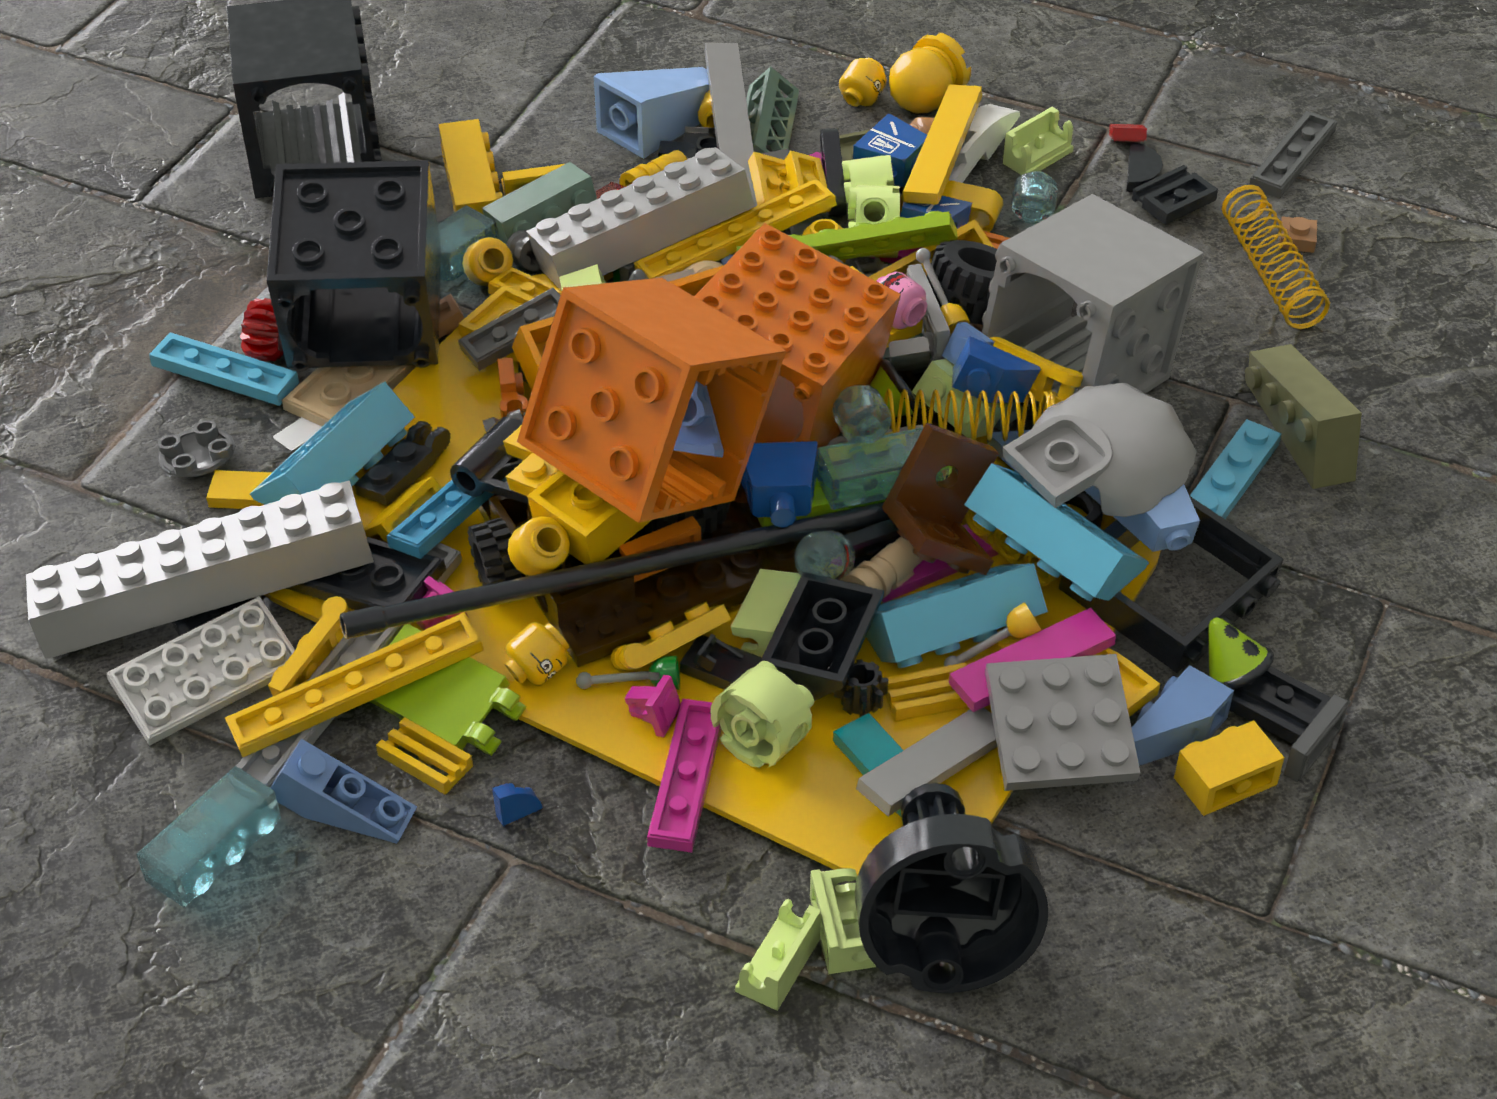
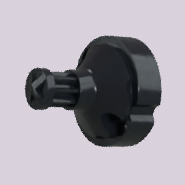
M929 783L914 788L905 796L901 805L903 826L889 834L873 848L863 862L857 876L855 904L863 947L871 961L886 975L893 973L907 975L910 977L912 987L917 990L935 993H957L991 985L1019 969L1034 954L1045 934L1048 923V902L1037 860L1030 847L1016 833L1004 836L992 828L991 822L987 818L966 815L963 800L952 787L940 783Z

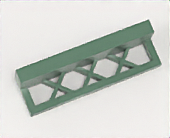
M771 66L749 85L746 98L753 150L758 153L770 152L766 149V145H770L772 151L789 149L799 89ZM781 91L787 95V98H784ZM775 106L778 107V109H779V111H780L782 117H780V115H779L778 111L776 110ZM771 126H774L779 137L776 136Z

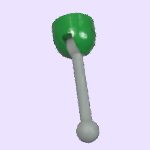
M676 655L658 658L652 662L648 671L594 676L587 672H582L577 676L576 684L581 689H588L592 684L649 679L654 687H656L663 675H669L672 677L676 690H680L678 657Z

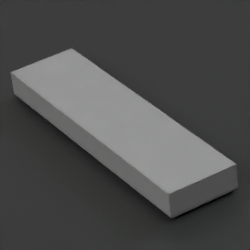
M985 708L972 712L971 709L860 777L856 789L883 813L890 816L901 809L905 796L914 788L923 784L941 783L997 747L992 713Z

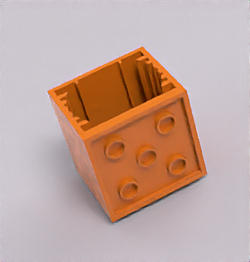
M766 223L749 238L694 296L786 350L755 443L817 441V448L827 446L832 439L836 438L841 433L838 426L843 430L844 428L842 427H846L853 418V390L860 388L861 397L863 398L880 367L901 297L900 293Z
M664 278L563 287L517 442L638 523L734 501L786 350ZM696 381L707 386L724 450L723 457L673 450Z

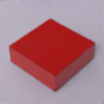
M1110 124L1109 136L1114 141L1144 142L1147 138V128L1144 125Z

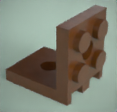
M926 423L881 507L898 527L897 533L914 547L912 551L916 556L930 563H934L936 559L944 561L951 568L964 574H968L971 570L987 575L994 561L961 523L969 510L964 504L990 464H994L999 455L993 446ZM952 466V472L948 478L943 481H936V475L942 468Z

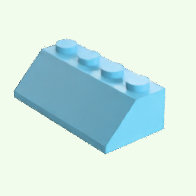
M384 381L348 402L260 483L250 495L254 500L266 505L279 501L290 494L300 495L318 490L328 483H342L350 480L352 487L359 480L356 473L362 467L367 470L375 465L384 456L380 450L386 444L391 447L399 442L408 433L404 427L415 417Z
M993 463L990 464L964 504L976 513L973 517L975 522L991 532L998 528L1008 536L1005 540L1006 544L1024 555L1028 551L1040 558L1037 565L1056 578L1060 574L1067 577L1073 582L1070 589L1088 601H1092L1094 597L1109 601L1145 570L1149 564L1143 557L1065 503L1054 508L1018 472Z
M1034 563L1003 564L990 568L987 575L974 573L880 604L866 638L881 662L897 663L898 668H903L922 662L921 654L935 650L936 655H942L960 649V641L973 638L974 642H981L997 633V629L1006 626L1008 614L1023 602L1027 604L1033 616L1046 613L1048 610Z

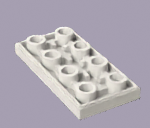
M259 596L106 673L111 686L150 746L268 685L276 669L285 664L295 649Z

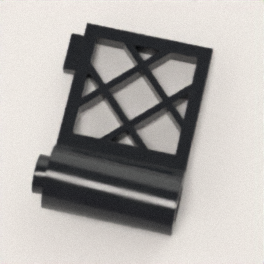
M510 417L500 418L451 467L450 476L454 484L462 492L472 497H478L486 491L529 504L527 496L510 490L508 482L501 481L523 461L507 454L503 443L507 437L522 425V421Z

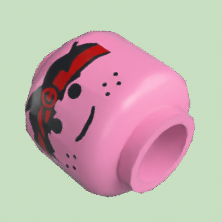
M892 272L885 277L878 278L877 282L901 294L892 327L903 329L908 326L912 327L920 322L927 310L926 291L922 286L902 272Z

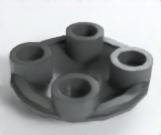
M203 420L196 423L193 429L181 432L178 435L171 434L162 437L157 444L160 451L158 461L161 469L170 475L197 477L213 472L225 465L233 456L236 446L233 437L224 430L218 429L214 421Z

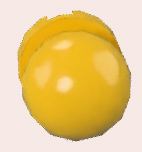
M939 33L936 36L929 34L923 36L917 41L912 50L901 54L891 67L889 75L891 96L901 108L916 114L929 113L938 109L949 85H967L970 81L971 67L966 68L965 61L961 56L965 53L964 49L955 39L944 33Z

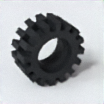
M502 518L468 527V540L472 548L470 550L474 557V566L478 571V578L482 582V586L522 578V572L517 570L510 561L508 543L511 535L509 528L506 527V522Z

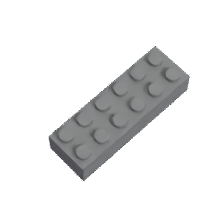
M705 148L698 151L690 159L668 164L663 171L654 175L639 177L627 187L620 190L607 191L593 202L573 206L569 209L568 213L557 218L544 219L537 223L536 227L526 232L539 269L562 291L560 276L596 264L604 276L755 207L745 169L718 148Z

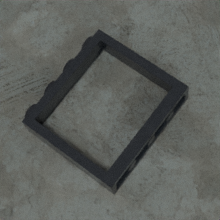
M1191 496L1189 497L1200 520L1193 542L1246 577L1248 581L1184 637L1121 592H1118L1109 601L1095 597L1092 601H1088L1070 589L1073 582L1064 575L1061 576L1058 588L1086 609L1092 608L1104 622L1114 627L1118 632L1176 673L1189 662L1193 664L1198 662L1206 652L1209 645V623L1211 619L1218 617L1233 625V622L1239 617L1246 619L1254 610L1261 597L1269 598L1276 591L1281 583L1277 577L1284 560ZM1117 519L1104 529L1106 533L1128 548H1132L1140 541Z

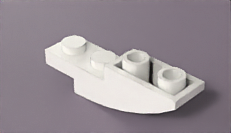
M993 104L978 107L948 180L963 183L980 159L988 161L1005 138L1006 133L1010 131L1020 117L1019 111Z

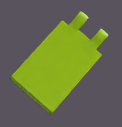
M405 624L390 645L421 632V630L410 624ZM471 657L369 701L401 720L406 717L463 750L467 743H470L490 756L493 755L501 744V740L494 737L496 732L482 723L491 709L494 708L515 721L518 720L526 709V706L519 702L521 697L507 688L510 683L506 676Z

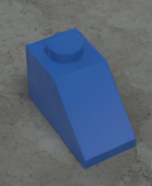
M969 336L953 367L952 388L962 392L968 390L971 396L978 398L983 390L986 392L988 403H993L997 391L1002 393L1004 403H1008L1011 393L1015 391L1018 394L1019 402H1023L1041 369L1040 366Z

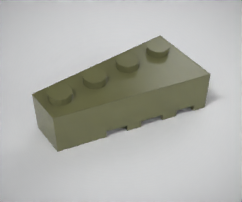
M1292 344L1249 352V367L1245 369L1246 384L1275 430L1282 433L1281 439L1311 488L1316 489L1355 481L1362 413Z

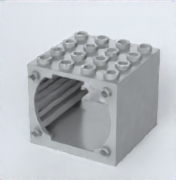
M1091 194L1000 243L995 254L997 262L994 276L989 284L990 296L987 310L982 318V333L989 338L1001 337L1065 368L1081 372L1083 380L1081 386L1076 387L1074 394L1085 386L1124 382L1146 394L1170 377L1204 253L1100 197ZM1075 301L1078 304L1076 308L1077 315L1072 317L1071 311ZM1054 380L1051 390L1058 393L1061 383ZM1031 398L1028 401V404L1032 405ZM1035 400L1036 408L1039 409L1040 402Z

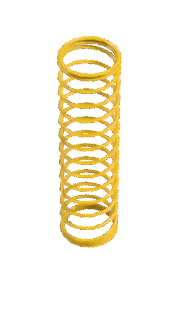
M1244 185L1234 189L1223 201V215L1228 220L1229 226L1232 227L1238 241L1242 244L1249 260L1252 261L1269 294L1273 297L1274 303L1278 305L1285 322L1295 329H1305L1316 325L1329 311V298L1324 290L1320 288L1313 272L1309 270L1303 255L1298 252L1297 246L1293 244L1292 238L1288 235L1287 229L1283 227L1282 221L1278 219L1277 213L1272 209V205L1268 202L1263 190L1255 185ZM1244 190H1255L1237 198L1232 203L1227 214V204L1233 196ZM1252 194L1261 196V200L1247 203L1236 213L1234 218L1230 217L1234 205L1240 199ZM1260 202L1255 211L1249 213L1246 217L1237 218L1245 207ZM1264 211H1269L1268 217L1255 221L1247 229H1241L1243 223L1253 221ZM1269 219L1274 220L1273 225L1259 230L1253 237H1246L1249 231L1260 228ZM1262 220H1265L1259 226L1252 228L1255 224L1259 223ZM1273 228H1279L1278 234L1265 238L1257 246H1251L1253 240L1264 237ZM1266 229H1269L1264 234L1258 236L1261 232L1265 231ZM1279 236L1284 237L1282 243L1275 244L1263 254H1256L1259 248L1270 245ZM1275 237L1274 239H1272V240L1269 241L1268 243L1263 244L1265 241H1267V240H1269V239ZM1245 240H1250L1249 244H1246ZM1283 245H1290L1288 251L1276 255L1268 263H1261L1264 257L1274 254ZM1279 246V247H1278L1277 249H1275L1274 251L1269 252V251L1272 250L1273 248ZM1289 253L1295 254L1293 260L1279 265L1274 271H1266L1269 265L1280 262ZM1255 257H1261L1259 261L1255 260ZM1294 262L1300 263L1298 269L1286 273L1279 280H1272L1274 274L1286 270ZM1265 265H1266V267L1264 268V270H1261V269H1260L1261 266H1265ZM1299 271L1305 272L1303 278L1291 282L1285 289H1277L1280 282L1289 280ZM1266 274H1271L1269 279L1265 277ZM1304 280H1310L1308 287L1295 292L1289 298H1282L1285 291L1297 287ZM1271 283H1276L1274 288L1271 287ZM1282 291L1280 296H1276V292ZM1313 295V297L1304 304L1293 306L1300 299ZM1316 296L1322 297L1320 304L1309 313L1297 316L1289 314L1290 309L1306 306ZM1288 300L1285 306L1281 304V301ZM1325 300L1324 310L1314 320L1304 324L1292 323L1289 318H1303L1311 315L1320 308Z
M855 388L853 390L852 436H854V433L860 436V428L862 436L868 434L872 401L874 400L876 432L878 438L881 437V434L884 433L888 398L890 402L892 433L899 432L905 396L908 436L912 440L915 434L919 399H921L923 428L927 423L923 391L919 389L916 394L911 428L907 390L903 389L901 392L897 424L895 426L892 391L888 388L885 393L880 427L877 393L874 388L871 389L866 416V428L864 430L861 389L857 390ZM935 389L931 397L928 423L932 424L936 397L939 427L947 428L952 396L955 433L961 435L965 403L968 397L971 439L976 440L983 397L987 440L990 442L992 440L995 410L999 396L1003 441L1006 442L1014 397L1017 410L1018 437L1024 434L1029 397L1032 403L1033 424L1042 415V409L1044 413L1049 406L1055 404V398L1052 392L1048 393L1045 391L1041 396L1037 416L1035 398L1033 393L1029 391L1025 397L1021 419L1019 397L1013 391L1009 398L1005 419L1003 396L1000 391H997L994 396L990 418L987 395L982 390L978 397L974 421L972 397L970 392L966 390L962 398L958 425L955 392L950 390L948 393L944 421L942 422L940 395Z

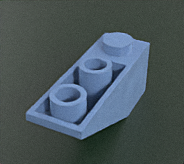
M1191 665L1178 678L1172 676L1165 684L1158 700L1155 703L1149 701L1142 708L1137 722L1132 726L1139 766L1179 753L1180 750L1192 742H1202L1209 739L1228 718L1234 690Z
M303 739L299 741L266 794L267 797L306 819L396 844L417 808L414 804Z

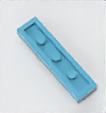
M171 332L149 354L151 365L278 406L281 405L282 399L299 384L297 371Z
M1246 419L1190 496L1226 519L1279 446L1282 433Z

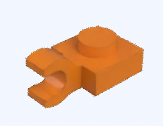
M513 358L497 359L502 398L500 402L501 418L506 417L508 412L520 409L524 419L529 401L526 397L522 396L524 395L522 372L514 373Z

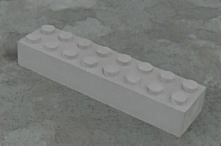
M350 480L342 483L333 482L323 485L318 490L300 495L290 494L279 501L263 506H249L242 509L239 513L221 518H208L197 525L184 529L166 530L153 538L139 542H125L115 549L98 554H84L74 561L56 566L46 565L40 567L34 572L26 574L28 620L44 658L49 659L374 562Z

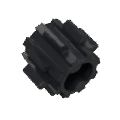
M856 659L844 687L834 692V698H841L843 710L850 715L855 713L862 717L869 712L875 713L878 708L881 709L883 707V696L888 694V678H882L879 666L874 662L867 663L863 662V659Z

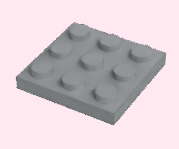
M1117 654L986 664L985 676L1005 791L1138 780L1140 768Z

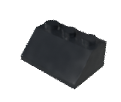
M803 572L760 662L768 661L772 663L779 672L785 674L796 685L806 687L812 694L814 701L842 689L884 597V590Z

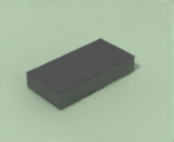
M1335 694L1331 697L1291 747L1284 772L1285 776L1296 782L1302 780L1341 731L1348 708L1347 700Z

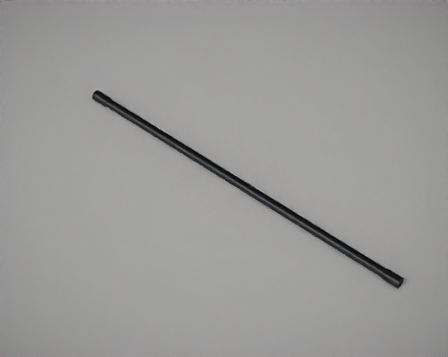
M884 502L798 519L788 527L770 525L394 605L373 606L340 613V625L344 638L350 639L383 632L391 627L878 524L890 518L881 508Z

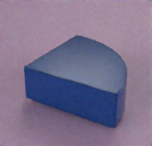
M506 783L492 788L496 816L502 826L543 808L540 800L530 787L515 788L513 783Z

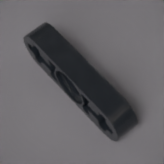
M838 128L820 129V154L827 188L836 196V206L832 207L827 212V215H846Z

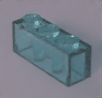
M924 427L818 448L817 480L831 510L885 500L897 481V477ZM949 466L942 468L937 473L936 481H943L948 478Z
M234 766L136 854L145 881L183 908L187 906L196 896L205 893L211 883L225 869L237 863L245 851L262 835L268 834L275 827L277 821L281 819L275 791L242 769Z

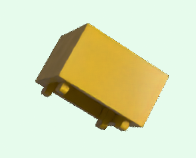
M560 470L527 495L532 518L543 516L552 518L560 523L568 533L570 541L569 553L584 564L605 560L651 521L636 522Z

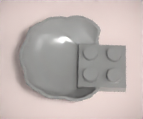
M1125 382L1085 386L1066 400L1049 406L1035 422L1032 430L1003 446V458L1054 508H1057L1089 487L1094 486L1100 492L1102 512L1105 515L1121 517L1143 514L1153 509L1163 497L1174 493L1185 484L1190 469L1194 465L1197 453L1172 405L1149 396Z

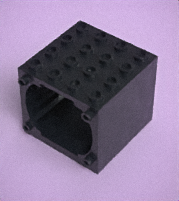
M279 0L227 6L233 87L255 199L272 197L274 195L276 164L382 161L359 5L352 6L351 0ZM316 83L335 86L343 90V93L339 95L338 104H333V101L329 100L326 101V105L320 106V104H315L312 107L300 106V108L293 109V105H286V110H280L279 103L272 100L273 111L260 113L259 105L264 104L269 95L289 86ZM345 93L351 94L352 102H346Z
M429 160L276 164L266 281L287 368H293L296 371L323 367L415 365L416 367L424 368L429 364H438L441 245Z

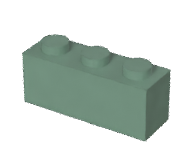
M568 162L482 207L491 237L507 244L509 237L519 230H530L544 219L557 218L568 213L569 209L573 206L588 204L597 200L591 176L573 163Z

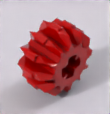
M264 298V300L255 299L250 301L247 305V310L244 312V319L241 324L242 333L240 338L242 339V351L245 353V356L261 361H276L282 357L283 348L271 299Z

